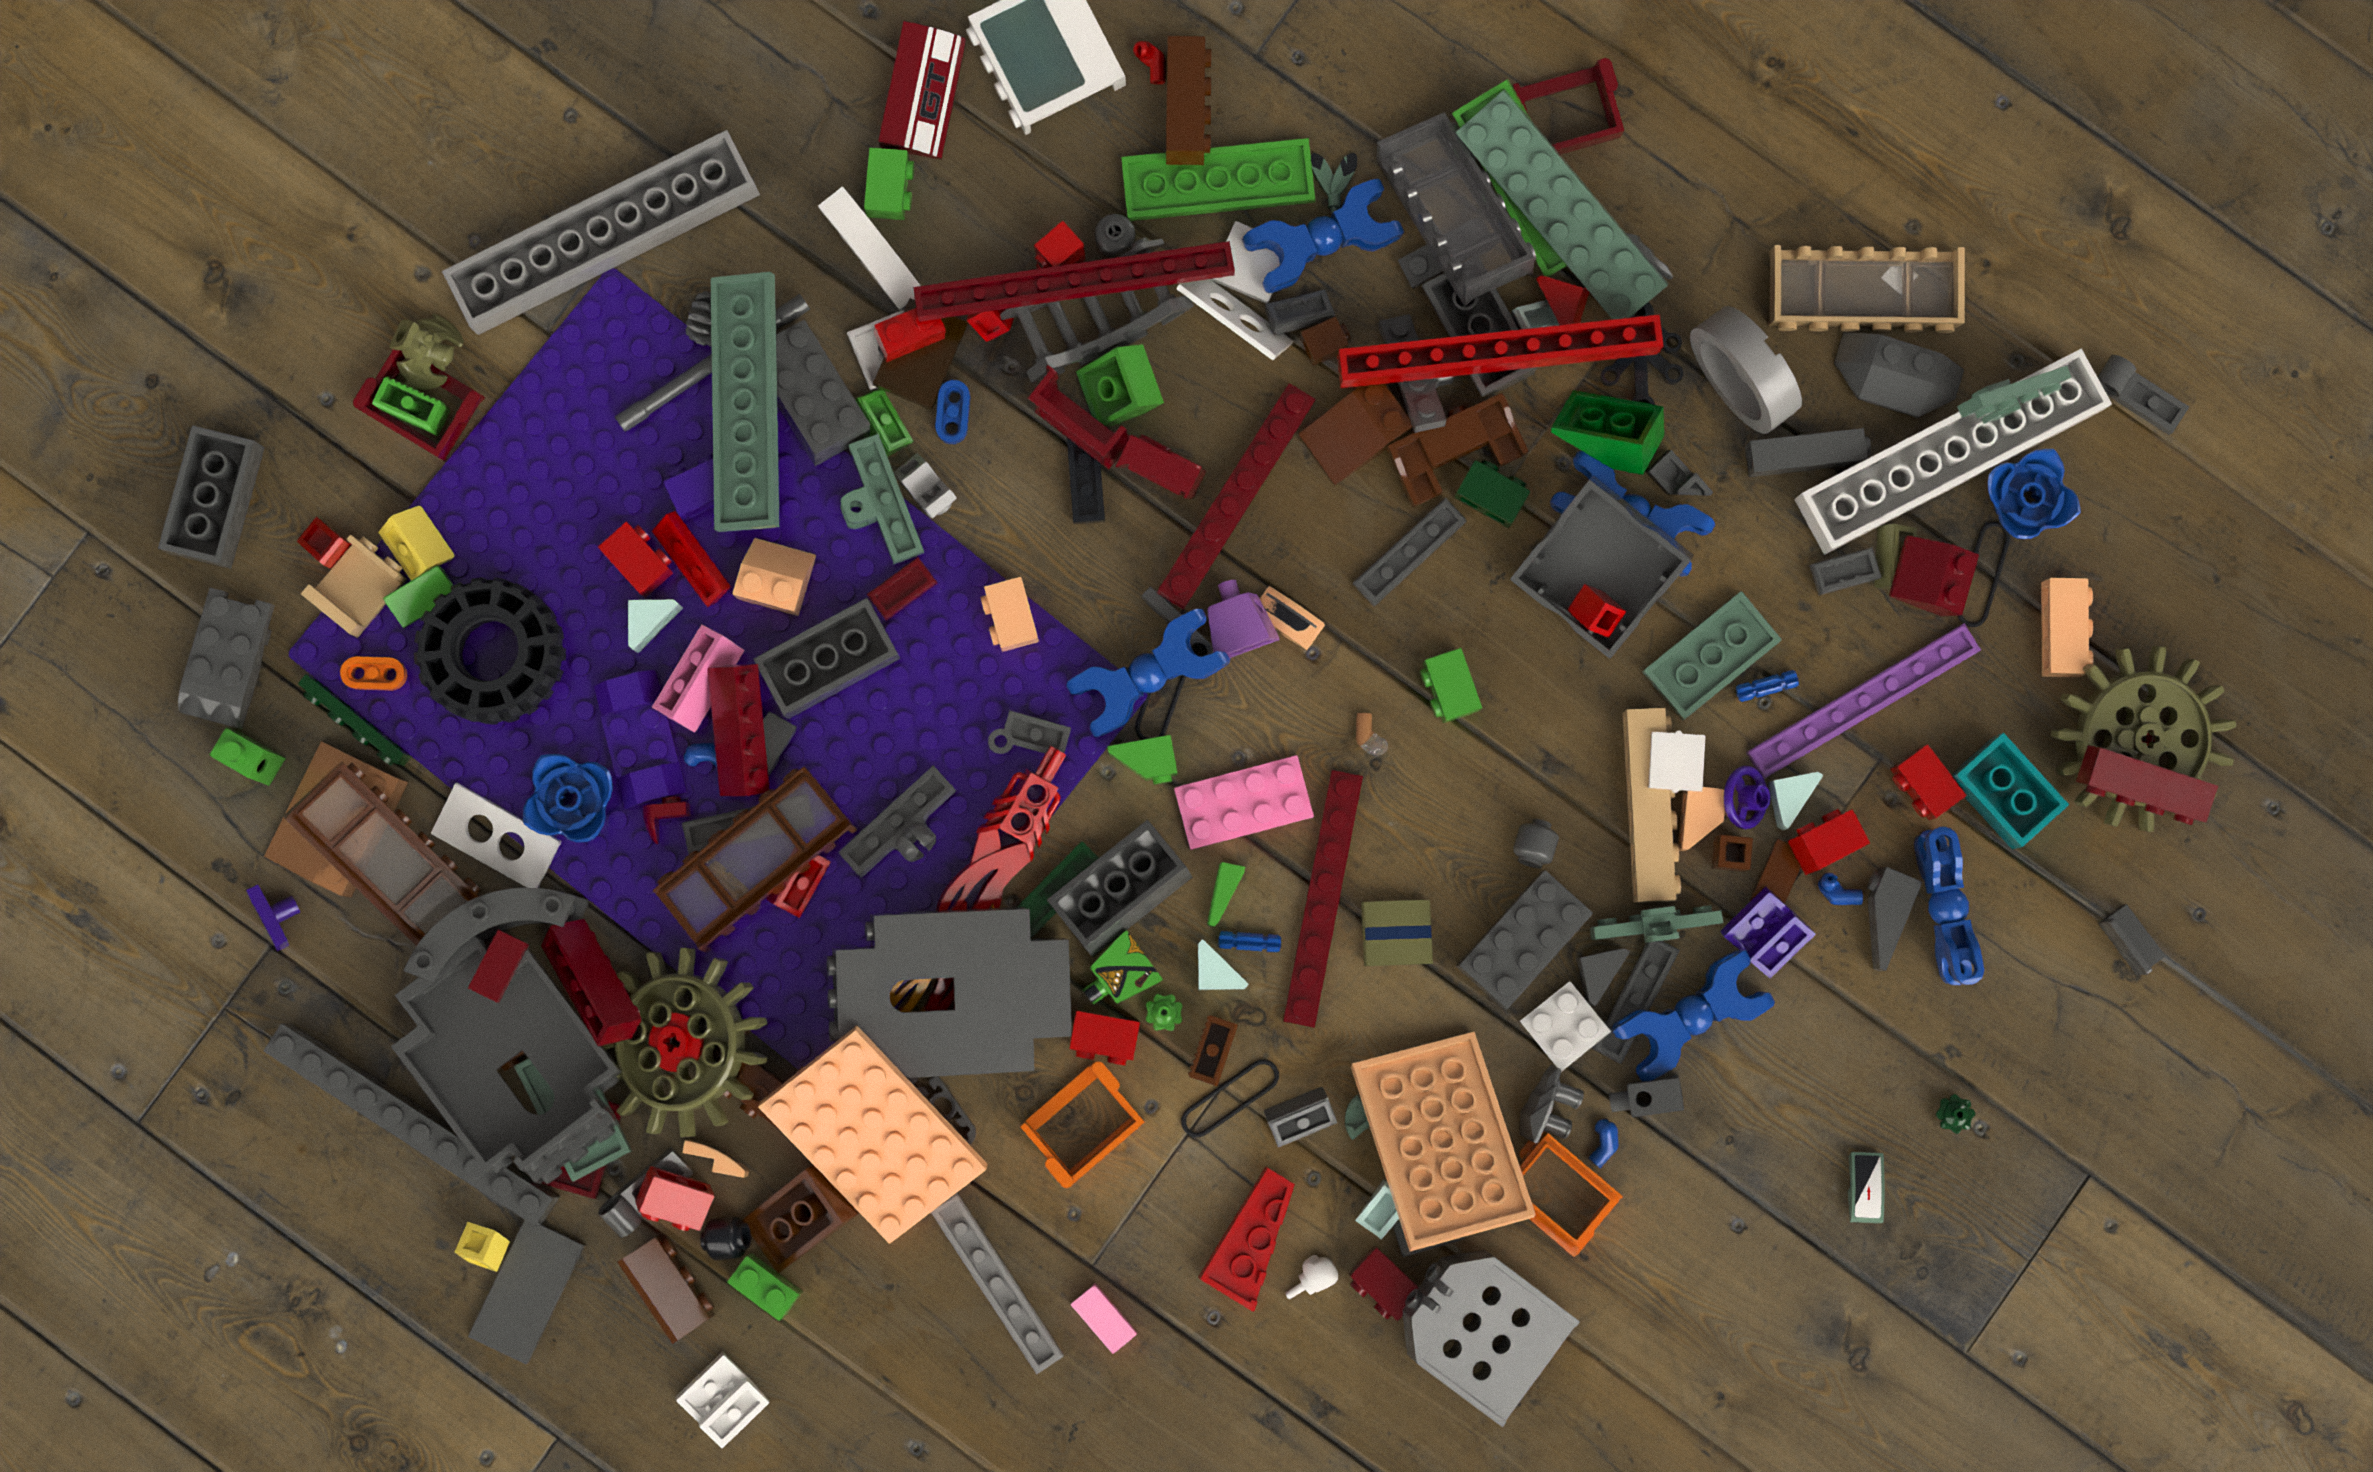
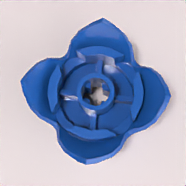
M2054 449L2035 450L2025 455L2016 464L2006 462L1998 465L1989 474L1988 494L1995 506V512L1999 517L2002 527L2017 539H2032L2038 536L2044 529L2065 526L2081 513L2077 495L2072 489L2063 484L2064 465ZM2029 490L2032 491L2031 497L2035 499V502L2028 503L2023 494Z
M561 754L541 755L532 771L535 791L526 800L523 807L524 825L539 834H561L574 842L593 840L604 826L606 805L613 791L610 771L596 762L588 761L579 764ZM567 792L577 794L578 799H576L577 803L574 806L564 805L563 801L567 799L565 796Z

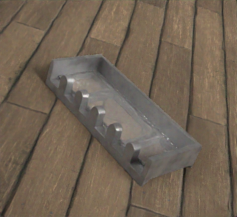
M1445 112L1378 141L1377 163L1463 305L1466 306L1470 301L1482 294L1527 274L1532 275L1536 253L1531 243H1526L1522 238L1517 220L1510 218L1506 212V205L1502 196L1499 193H1494L1487 172L1484 169L1480 170L1476 164L1475 155L1455 133L1459 130L1457 124L1454 121L1450 122Z

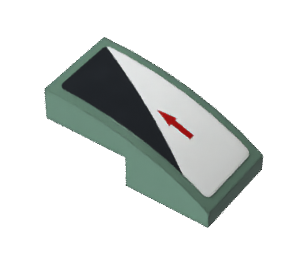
M1851 1152L1848 1156L1850 1188L1848 1190L1850 1222L1883 1223L1885 1199L1883 1153Z

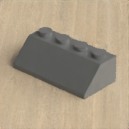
M1479 256L1461 264L1469 281L1487 273ZM1445 273L1422 285L1449 337L1519 330L1497 289L1474 298L1464 306ZM1538 367L1470 374L1483 397L1507 389L1534 375Z
M1146 820L1048 898L1047 901L1089 954L1094 957L1193 877L1185 864L1153 825Z

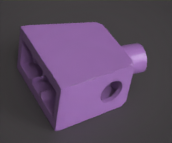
M1236 580L1225 581L1218 585L1222 602L1209 606L1207 610L1213 653L1216 651L1226 652L1229 658L1280 640L1257 594L1249 592L1240 594Z

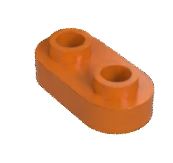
M355 656L347 659L342 664L340 676L344 684L353 689L393 691L405 684L407 669L402 662L394 658ZM362 668L364 676L361 679H356V670ZM394 669L396 677L393 680H388L387 672Z

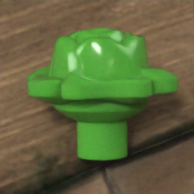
M1156 994L1153 999L1154 1002L1149 1001L1146 1004L1148 1010L1146 1021L1153 1023V1028L1156 1031L1161 1029L1173 1031L1175 1028L1174 1023L1180 1024L1182 1022L1180 1013L1183 1007L1182 1003L1175 1002L1176 999L1173 994L1168 996Z

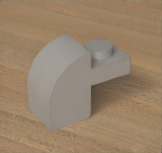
M918 453L893 472L930 518L945 513L951 507L952 502L957 499L950 488L940 480L929 464Z

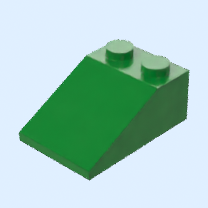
M1573 390L1553 423L1551 433L1612 469L1643 475L1664 438V406Z

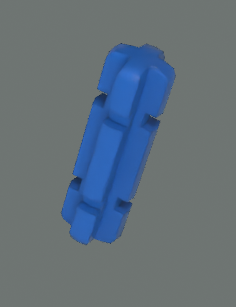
M1794 670L1781 673V676L1776 674L1754 680L1752 684L1749 682L1736 686V694L1739 701L1744 702L1753 699L1754 696L1758 698L1780 692L1783 688L1785 690L1795 688L1799 685L1798 676Z
M1221 931L1218 937V946L1221 949L1236 947V950L1262 951V949H1267L1266 952H1279L1281 949V936L1272 934L1263 936V934L1243 932L1233 934V932Z

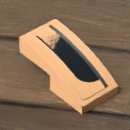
M1270 586L1260 598L1274 628L1305 650H1308L1325 626L1317 617Z
M685 1140L682 1153L714 1159L712 1172L742 1178L748 1176L749 1169L724 1150L701 1141Z

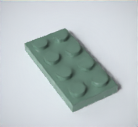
M1740 591L1644 669L1642 673L1683 721L1782 641V639L1745 594Z
M530 1059L515 1065L514 1068L538 1115L548 1112L554 1104V1092ZM599 1089L597 1094L614 1115L603 1091ZM619 1124L613 1127L616 1132L602 1143L596 1140L587 1147L589 1153L574 1164L570 1160L564 1165L572 1182L632 1152Z

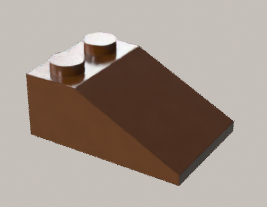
M1385 384L1359 386L1298 435L1335 486L1386 451L1388 445L1412 433L1413 427L1410 418Z
M812 1165L802 1171L742 1221L748 1224L751 1236L779 1274L856 1217L859 1212Z

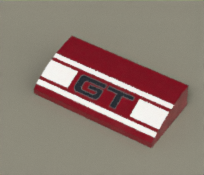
M903 21L878 140L880 148L907 150L908 154L942 160L967 41L966 38L929 26Z

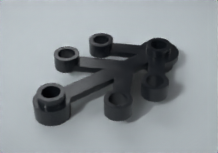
M1649 302L1640 308L1643 310L1644 316L1654 315V309ZM1661 326L1664 345L1662 349L1668 354L1676 353L1682 345L1681 337L1676 333H1668ZM1669 338L1674 339L1677 342V347L1669 348L1666 340ZM1659 353L1656 355L1618 358L1612 366H1607L1602 370L1600 381L1607 387L1614 386L1619 381L1621 373L1634 361L1635 397L1632 401H1644L1655 405L1654 400L1648 393L1647 361L1663 375L1664 381L1670 385H1675L1682 379L1683 369L1677 364H1670ZM1668 370H1676L1678 378H1669ZM1608 371L1613 372L1616 377L1615 380H1606L1605 373Z

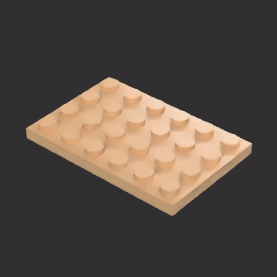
M855 1026L765 1097L758 1106L889 1244L987 1170L988 1164L858 1026Z
M1475 1032L1352 1063L1353 1076L1409 1251L1534 1218L1536 1213Z

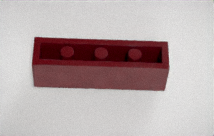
M737 664L708 668L720 796H750L765 793L770 787L758 664Z
M2090 745L2087 746L2076 782L2087 785L2086 792L2105 797L2106 792L2116 795L2115 801L2133 807L2135 801L2146 804L2145 811L2163 816L2164 812L2168 811L2175 814L2173 820L2188 825H2193L2194 820L2207 822L2218 789L2217 785Z
M585 919L566 922L564 927L551 925L541 947L597 1046L631 1039L642 1020L639 1009L631 1001L624 983L619 980L611 966L610 959L604 954L598 944L595 933L590 930Z

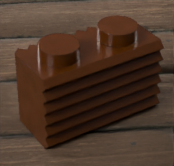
M1210 1015L1206 1017L1208 1022L1204 1023L1206 1028L1202 1029L1204 1034L1200 1035L1202 1040L1198 1041L1200 1046L1196 1048L1198 1052L1194 1054L1195 1059L1192 1060L1193 1065L1190 1066L1191 1071L1188 1072V1075L1191 1078L1218 1086L1238 1024Z

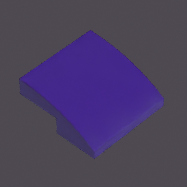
M1767 887L1759 892L1721 930L1722 935L1739 950H1746L1751 963L1769 978L1777 973L1816 935L1790 907Z

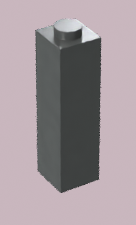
M1864 428L1753 440L1745 446L1748 476L1758 477L1855 466L1868 459V456L1871 454L1870 439L1865 437Z

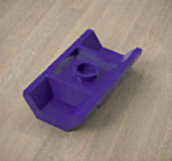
M657 670L634 672L608 679L595 685L594 690L601 713L600 717L625 810L665 797L687 794L688 791L669 718L652 708L662 691Z

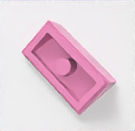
M1096 1283L1071 1303V1306L1112 1354L1137 1335V1331Z

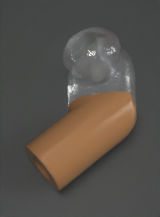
M1357 713V744L1369 755L1377 757L1385 754L1388 750V742L1372 731V714Z

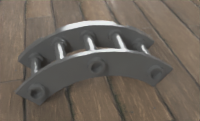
M1148 238L1139 239L1130 245L1131 250L1120 257L1154 252L1164 245L1162 238L1151 241ZM1167 285L1153 287L1159 298L1158 306L1147 313V311L1143 312L1133 290L1120 292L1132 317L1130 318L1131 323L1115 330L1114 327L1111 328L1097 297H1084L1083 299L1100 333L1098 334V339L1084 345L1082 342H1078L1060 301L1009 308L1002 312L1000 317L1002 320L1018 316L1037 355L1035 359L1036 364L1026 371L1032 383L1043 380L1047 375L1045 368L1047 365L1051 366L1058 375L1065 372L1064 366L1079 362L1080 366L1086 365L1117 347L1128 346L1149 335L1147 332L1148 328L1160 321L1164 326L1184 314L1194 305L1192 300L1186 296L1176 298L1174 294H1170ZM1048 306L1067 346L1065 352L1054 355L1053 352L1048 351L1030 312Z
M527 887L495 891L474 898L448 913L428 931L411 954L403 971L435 983L450 957L475 935L485 942L489 938L494 937L498 930L504 932L526 924H555L564 927L566 922L583 918L589 900L560 891Z

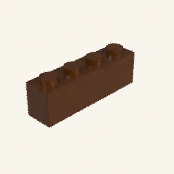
M1168 36L1166 165H1204V153H1210L1211 134H1204V125H1211V105H1205V96H1211V77H1205V68H1211V48H1205V36Z

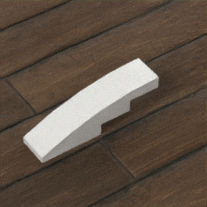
M843 186L818 205L820 211L838 231L840 237L900 311L906 307L909 298L915 300L913 287L921 285Z

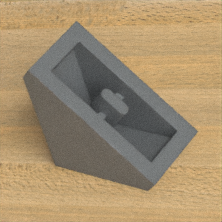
M1622 948L1576 958L1585 1000L1590 1006L1597 1005L1630 953L1629 950Z

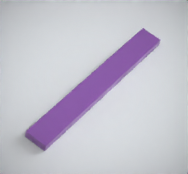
M1964 623L1746 753L1754 767L1765 779L1981 651Z

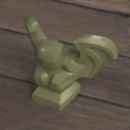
M432 314L433 319H417V324L411 320H401L389 346L394 350L402 351L405 359L397 361L399 371L405 379L401 383L415 390L434 389L447 381V376L437 375L431 371L432 364L436 368L445 371V367L453 360V350L455 347L441 344L443 340H448L458 347H462L464 343L457 328L437 314Z

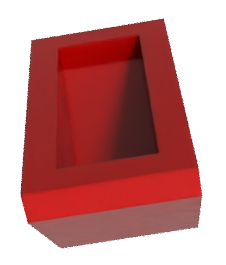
M1541 275L1537 277L1536 280L1559 325L1580 323L1589 295L1587 288Z
M318 517L312 521L297 540L318 562L329 569L333 568L352 545Z

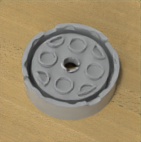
M1724 306L1691 330L1690 342L1692 350L1704 375L1732 412L1755 431L1763 434L1769 433L1801 408L1802 397L1800 389L1781 353L1775 355L1764 341L1768 336L1761 328L1738 309Z

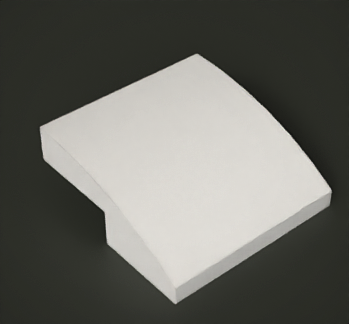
M723 1351L675 1397L676 1401L699 1422V1427L721 1448L770 1403L751 1379Z

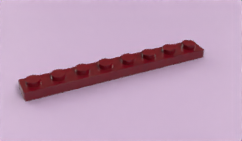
M1290 383L1287 385L1159 587L1157 594L1181 609H1185L1316 399Z
M1335 770L1331 771L1283 1022L1315 1028L1363 776Z

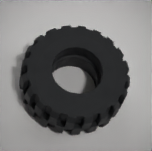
M484 577L473 578L471 583L463 584L460 582L451 586L450 593L446 596L440 594L433 600L436 605L431 612H424L421 621L424 622L422 630L416 631L414 642L418 644V652L414 653V662L420 668L421 673L418 676L422 685L428 688L430 691L429 695L433 700L445 707L447 711L472 722H482L490 725H497L498 722L503 721L508 723L519 720L521 715L525 713L530 715L539 709L538 704L543 699L548 700L554 691L551 688L555 681L560 682L563 671L560 669L561 662L566 660V649L562 646V639H564L562 627L557 624V617L551 608L527 588L502 578L494 577L493 580H487ZM492 621L500 622L510 627L517 636L518 654L512 668L502 677L492 681L479 680L473 677L464 666V644L471 632L480 625Z

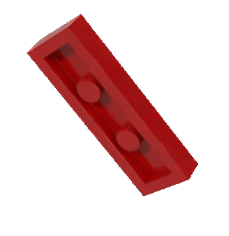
M673 511L666 514L652 530L653 534L705 605L709 607L717 603L731 588L730 584L677 512Z

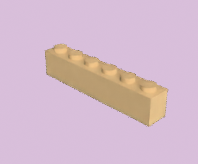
M1665 708L1627 709L1622 715L1633 903L1675 901L1676 894L1681 893L1680 876L1675 875L1674 862L1679 861L1678 843H1673L1672 830H1677L1676 811H1671V798H1675V793L1669 789L1648 788L1651 733H1671L1670 715L1666 716Z

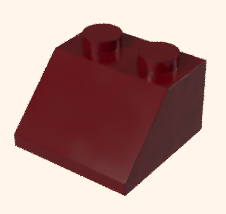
M1906 536L1889 597L1939 616L1962 615L1979 554L1949 543Z

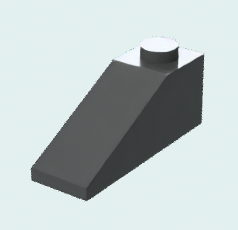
M1889 867L1879 868L1878 872L1874 871L1867 884V889H1870L1868 911L1873 969L1876 971L1887 970L1922 884L1921 881Z

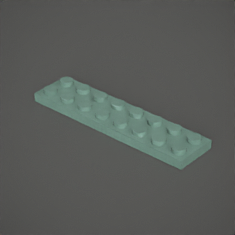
M1506 90L1499 93L1455 132L1612 319L1630 318L1669 285Z
M772 272L712 277L711 342L714 530L726 532L779 527L775 274Z

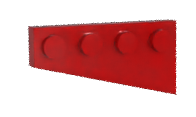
M1265 1166L1198 1278L1254 1312L1260 1288L1263 1286L1267 1274L1266 1269L1271 1254H1273L1278 1231L1283 1223L1295 1184Z

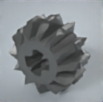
M703 291L696 296L695 301L692 302L691 310L688 312L686 334L689 336V339L696 341L697 344L712 347L711 293Z

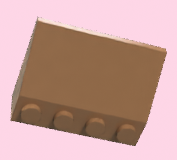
M321 741L286 813L341 761L346 766L350 763L357 766L366 775L361 781L369 789L376 785L389 798L385 804L393 812L408 782ZM340 777L302 814L330 841L368 803ZM375 812L338 849L364 873L388 823ZM283 817L264 857L340 896L352 897L356 887Z

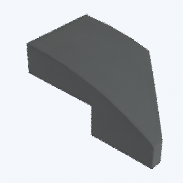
M1667 450L1645 471L1669 495L1710 496L1714 493L1697 473H1692L1672 450Z

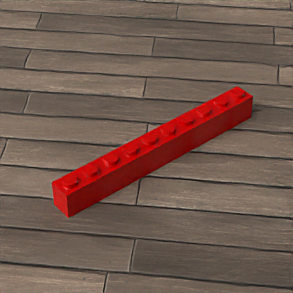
M1660 315L1344 348L1339 349L1337 361L1340 387L1349 388L1656 355L1664 345Z

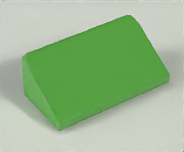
M875 390L855 400L870 423L869 437L879 434L887 457L913 443V439L884 390Z
M435 566L385 596L383 600L401 626L406 628L421 619L425 611L431 612L436 605L433 600L440 594L446 596L450 593L453 584L444 569L440 566Z

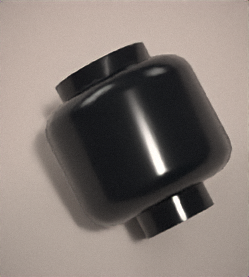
M736 1216L711 1219L707 1223L705 1231L701 1233V1247L704 1251H707L713 1260L720 1261L740 1258L751 1245L750 1228L747 1223H744Z

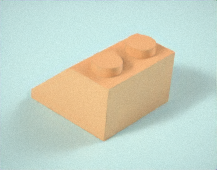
M754 538L741 563L732 594L738 600L799 616L816 555Z

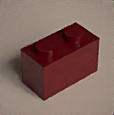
M1375 1245L1348 1273L1353 1279L1349 1285L1363 1298L1369 1294L1377 1302L1373 1307L1386 1320L1392 1316L1395 1320L1399 1321L1403 1316L1402 1310L1406 1306L1407 1296L1411 1291L1419 1288Z

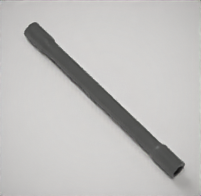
M798 294L776 309V330L784 325H788L810 310L801 294ZM712 354L643 400L635 402L617 414L615 418L623 430L627 432L648 418L652 412L712 373Z

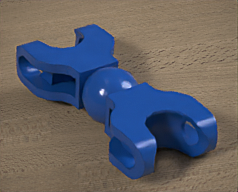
M1373 179L1352 187L1342 207L1334 211L1331 217H1316L1307 226L1302 224L1296 227L1282 221L1272 220L1248 231L1242 238V242L1248 251L1268 249L1274 251L1279 257L1280 266L1269 272L1262 282L1265 292L1269 294L1296 284L1305 268V264L1313 261L1316 255H1331L1340 246L1344 248L1350 245L1357 246L1365 251L1374 252L1398 241L1405 233L1399 221L1379 223L1374 221L1368 214L1367 206L1378 200L1384 190L1381 180Z
M1578 451L1573 458L1576 470L1584 474L1589 480L1594 475L1673 539H1675L1678 533L1684 531L1694 532L1701 536L1708 535L1713 531L1715 527L1714 520L1693 506L1683 504L1676 505L1670 509H1664L1655 505L1652 510L1651 505L1643 496L1637 494L1625 495L1627 489L1618 485L1612 468L1583 451ZM1557 492L1552 496L1550 505L1555 511L1562 514L1576 496L1565 492ZM1691 561L1679 576L1689 575L1692 569Z
M1194 609L1169 622L1164 631L1161 645L1152 650L1153 653L1138 655L1132 660L1129 667H1122L1116 671L1101 667H1091L1067 682L1066 687L1071 694L1081 695L1095 689L1105 698L1106 707L1104 713L1090 725V730L1094 737L1104 736L1128 723L1133 713L1135 701L1144 696L1143 693L1159 691L1165 685L1167 679H1174L1180 675L1194 679H1205L1230 663L1231 659L1226 652L1216 651L1203 657L1197 656L1193 652L1190 644L1191 636L1206 622V614L1203 609Z
M1948 827L1926 830L1915 838L1914 849L1918 869L1924 880L1927 894L1932 893L1928 902V911L1931 918L1939 924L1933 926L1935 932V957L1939 975L1943 982L1949 985H1972L1983 977L1984 965L1980 945L1972 929L1971 919L1965 920L1969 913V901L1966 895L1959 889L1964 888L1962 879L1963 858L1959 839L1956 832ZM1945 837H1947L1949 840V847L1947 845ZM1971 963H1972L1973 966H1974V972H1973V974H1972V966H1971Z
M1735 950L1713 962L1706 973L1704 986L1695 992L1696 995L1683 997L1675 1005L1674 1010L1666 1009L1661 1013L1635 1010L1612 1026L1611 1030L1617 1038L1629 1039L1643 1033L1649 1039L1651 1046L1649 1055L1636 1067V1073L1641 1081L1654 1080L1675 1068L1680 1059L1683 1044L1692 1039L1690 1035L1697 1036L1706 1032L1713 1021L1720 1022L1727 1017L1751 1021L1774 1006L1775 1000L1769 992H1756L1746 997H1743L1738 992L1736 985L1737 977L1751 962L1746 950Z

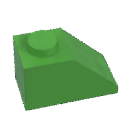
M1171 735L1107 746L1109 756L1144 780H1153V785L1172 782L1171 776L1177 775Z

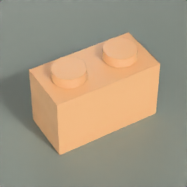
M1018 577L985 586L986 595L981 596L985 615L992 614L995 626L989 627L993 645L1000 644L1001 650L1004 652L1039 642L1022 578Z

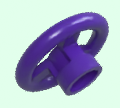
M1738 767L1727 779L1723 799L1724 808L1729 820L1736 827L1746 830L1758 825L1764 817L1766 809L1770 804V792L1763 776L1754 767ZM1742 776H1750L1756 785H1745ZM1734 788L1738 792L1739 805L1737 812L1733 802ZM1748 810L1755 811L1750 819L1745 820Z

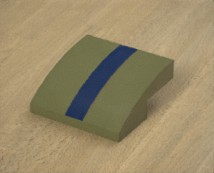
M1430 900L1361 902L1364 966L1433 964Z

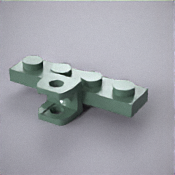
M2064 366L2013 384L2007 379L1986 386L1973 393L1971 399L1958 405L1957 408L1962 418L1975 414L1977 419L1981 418L1983 424H1987L2021 409L2018 399L2023 404L2040 396L2039 392H2042L2043 396H2047L2061 390L2060 383L2072 378L2068 367Z
M879 434L848 444L863 487L851 491L841 498L840 509L847 527L858 529L877 521L893 564L923 554V547ZM859 507L861 511L855 513L851 511V508Z
M1712 905L1694 907L1692 908L1693 914L1681 915L1680 909L1675 910V906L1642 910L1639 915L1629 916L1630 922L1617 924L1616 918L1597 920L1598 926L1590 928L1591 940L1644 934L1645 943L1679 939L1677 929L1722 924V910L1712 912Z

